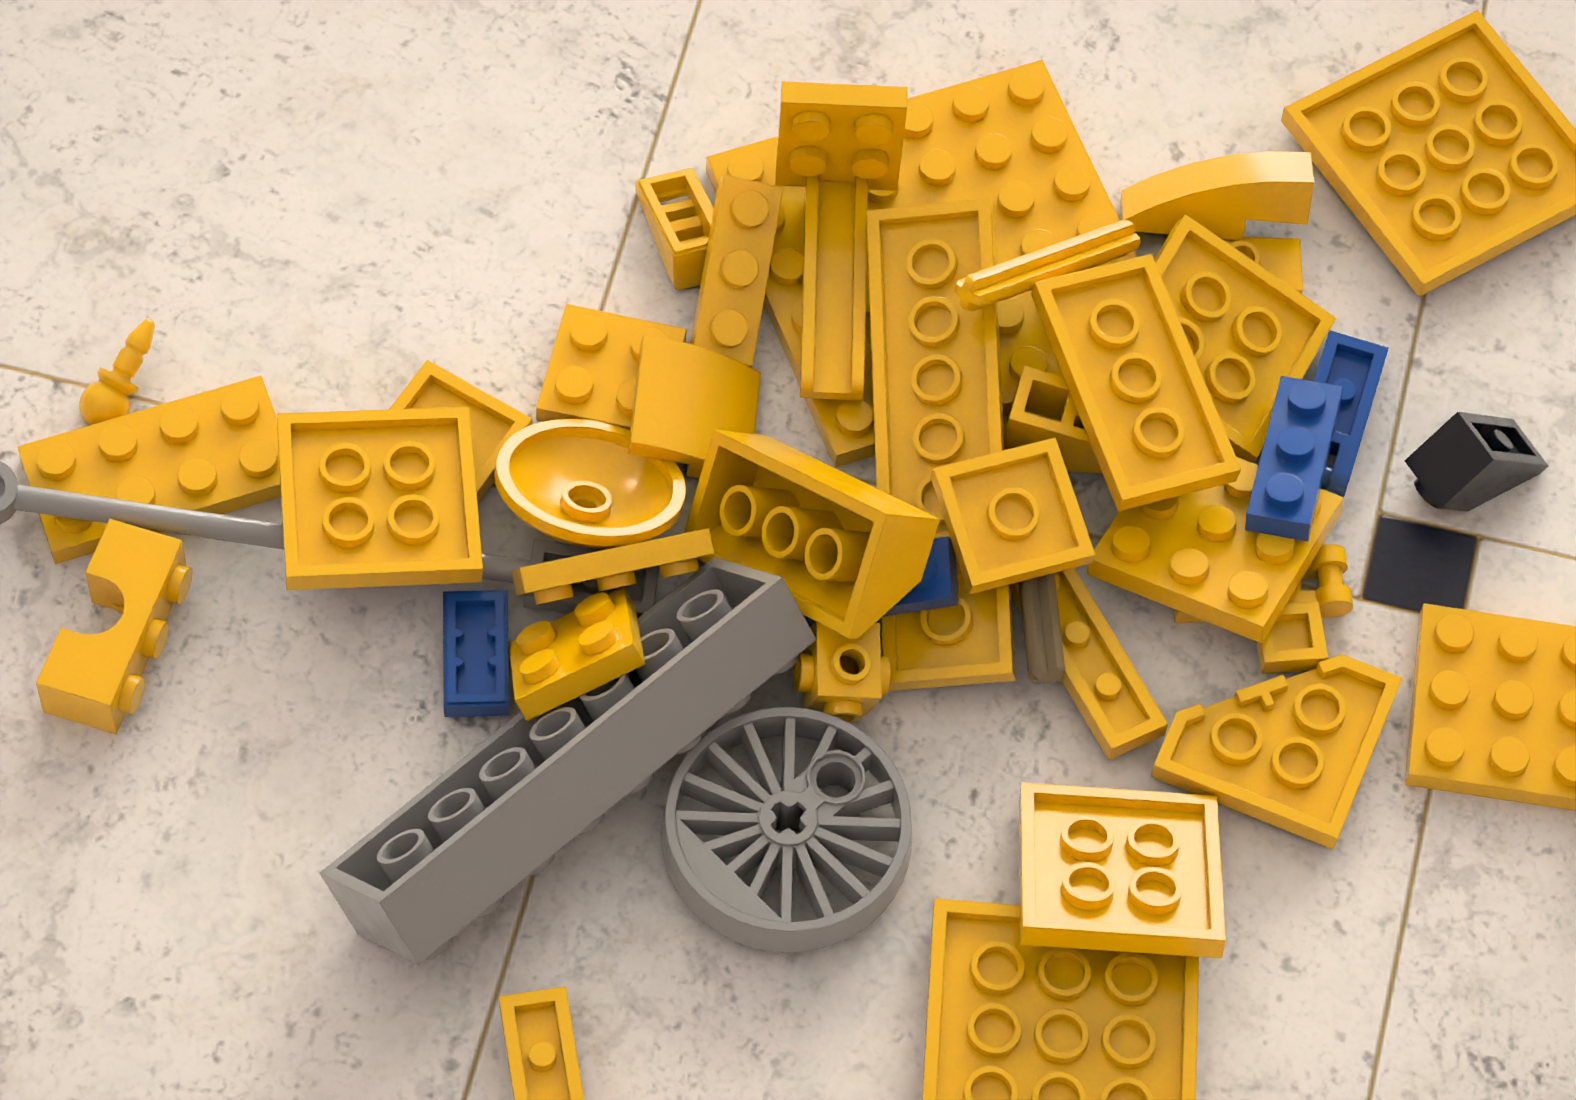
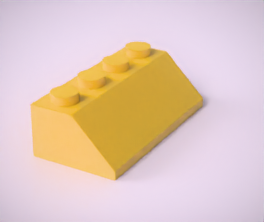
M714 429L683 533L709 528L715 554L697 558L698 560L706 564L716 557L780 576L785 581L803 615L849 639H858L921 582L940 519L767 435Z

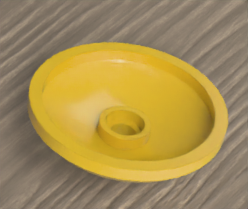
M557 419L525 427L513 434L502 445L495 466L494 476L497 490L507 506L523 522L550 538L580 547L611 549L645 542L667 531L678 520L686 495L685 480L675 462L627 454L630 430L600 421Z

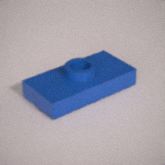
M507 590L443 591L444 717L509 716Z

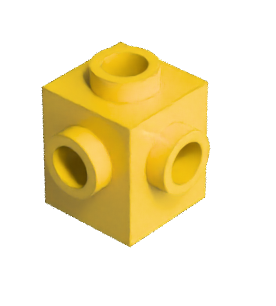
M815 621L810 628L817 640L803 650L802 653L798 654V661L793 665L794 689L796 692H803V708L824 712L848 723L859 721L862 719V715H867L882 699V696L887 695L890 686V661L888 657L881 656L880 623H875L858 639H849Z

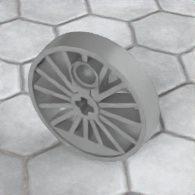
M775 707L745 713L724 722L703 736L700 742L687 753L676 770L669 788L662 818L661 842L664 863L675 890L686 906L708 927L734 942L755 949L781 953L807 952L833 946L853 937L872 924L887 909L903 883L909 865L912 846L911 808L908 793L901 775L887 753L866 733L838 717L820 711L795 707ZM783 736L781 788L760 738ZM796 737L820 741L808 768L795 778ZM740 744L744 745L760 785L726 753L727 750ZM709 764L737 792L697 775ZM869 770L879 784L865 788V772ZM835 784L842 786L849 793L843 797L835 798L827 796L821 792L820 788L825 785ZM685 795L723 812L680 811L678 809ZM891 803L895 818L859 817L862 812ZM799 826V833L796 834L793 830ZM695 834L725 836L703 843ZM852 840L898 842V848L894 858ZM738 855L728 865L722 861L723 859ZM838 860L877 875L882 879L869 891ZM761 863L751 886L748 887L741 879ZM815 868L853 905L834 914ZM775 870L779 871V915L762 900ZM793 871H797L816 915L817 919L792 922Z

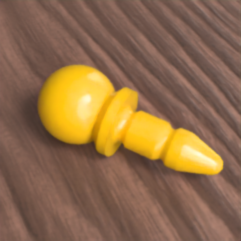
M145 319L128 335L125 340L126 346L121 348L112 364L113 370L108 371L100 367L97 372L99 381L90 384L83 391L79 401V409L82 418L88 425L129 414L130 401L128 396L136 394L139 390L137 386L130 383V379L135 377L143 362V355L147 354L151 348L155 323L152 319Z

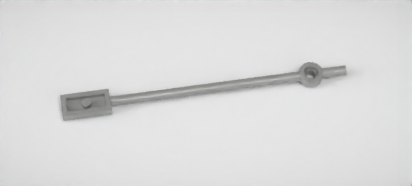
M0 461V524L9 520L16 510L100 523H108L110 518L147 530L284 550L282 523L19 485L13 470L7 464ZM534 539L530 560L482 553V579L514 584L511 571L517 568L606 549L587 548ZM659 567L635 571L637 584L625 586L636 607L637 618L654 606ZM597 580L573 584L574 597L536 605L534 593L525 594L524 607L569 614L587 597L601 592L610 594L620 588L599 592Z

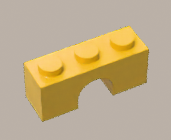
M109 518L85 574L91 602L111 608L122 616L113 627L98 634H81L60 628L36 681L44 713L117 734L125 713L133 715L137 711L145 688V678L142 677L149 658L158 659L160 657L169 632V623L165 621L173 603L181 605L184 602L191 585L193 572L192 568L186 565L182 540Z

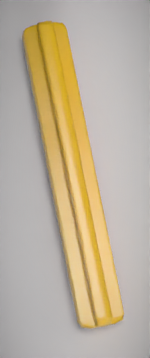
M1121 220L969 274L966 278L957 281L955 293L960 297L961 307L972 312L1030 291L1037 281L1090 269L1126 256L1129 252L1138 249L1140 237L1135 234V225L1132 222Z

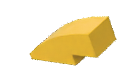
M1269 151L1228 155L1190 163L1154 175L1122 190L1120 200L1121 220L1132 222L1135 225V232L1169 235L1174 225L1186 214L1221 239L1227 240L1244 239L1246 220L1307 225L1314 187L1311 152Z

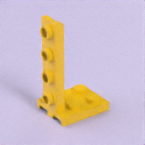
M782 81L775 185L806 187L800 398L863 401L867 263L866 210H868V190L897 191L907 114L908 87Z

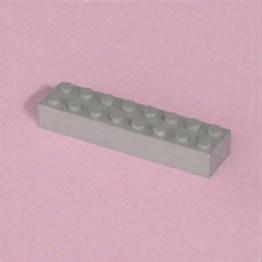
M714 557L701 567L699 571H696L638 618L645 665L529 721H526L522 712H520L322 870L319 874L357 934L417 965H420L424 960H429L442 954L452 944L453 937L476 918L486 916L496 910L503 902L504 895L526 877L538 874L546 869L554 860L556 852L577 835L588 833L596 828L604 819L605 812L626 795L636 793L646 787L652 781L654 772L675 755L682 754L695 747L702 739L704 731L724 715L736 712L745 706L751 698V693L770 677L790 669L798 661V654L817 639L783 578Z

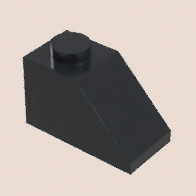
M1465 412L1455 413L1404 460L1417 477L1414 481L1417 492L1428 504L1437 509L1470 511L1538 476L1549 467L1514 419Z

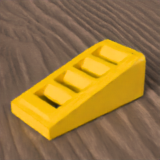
M688 168L635 181V191L674 288L676 290H684L700 286L714 208L694 169ZM686 195L688 196L687 200L678 201L666 205L660 204V202L683 197Z

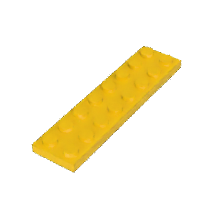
M990 198L866 210L877 489L939 518L940 522L935 538L946 536L950 538L930 478L933 468L1005 450L998 302L971 312L961 307L960 297L955 293V285L958 280L966 278L969 274L996 265L994 214ZM956 557L959 605L881 617L883 657L889 658L891 668L888 691L1016 681L1011 584L969 595Z

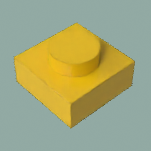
M1319 601L1287 603L1262 643L1256 641L1261 674L1310 671L1317 668L1318 662L1328 659Z

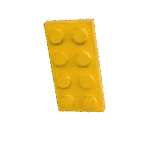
M1152 254L1034 283L1031 296L1117 511L1224 485L1237 480L1241 471L1240 465Z
M261 375L17 446L28 484L32 487L215 514H225L281 497L277 417ZM39 514L55 564L94 553L107 523ZM149 530L156 533H161V531Z

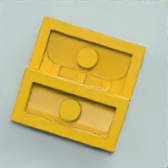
M644 334L639 352L627 454L687 464L686 476L700 478L714 429L755 434L761 372L733 358L703 347L665 337Z

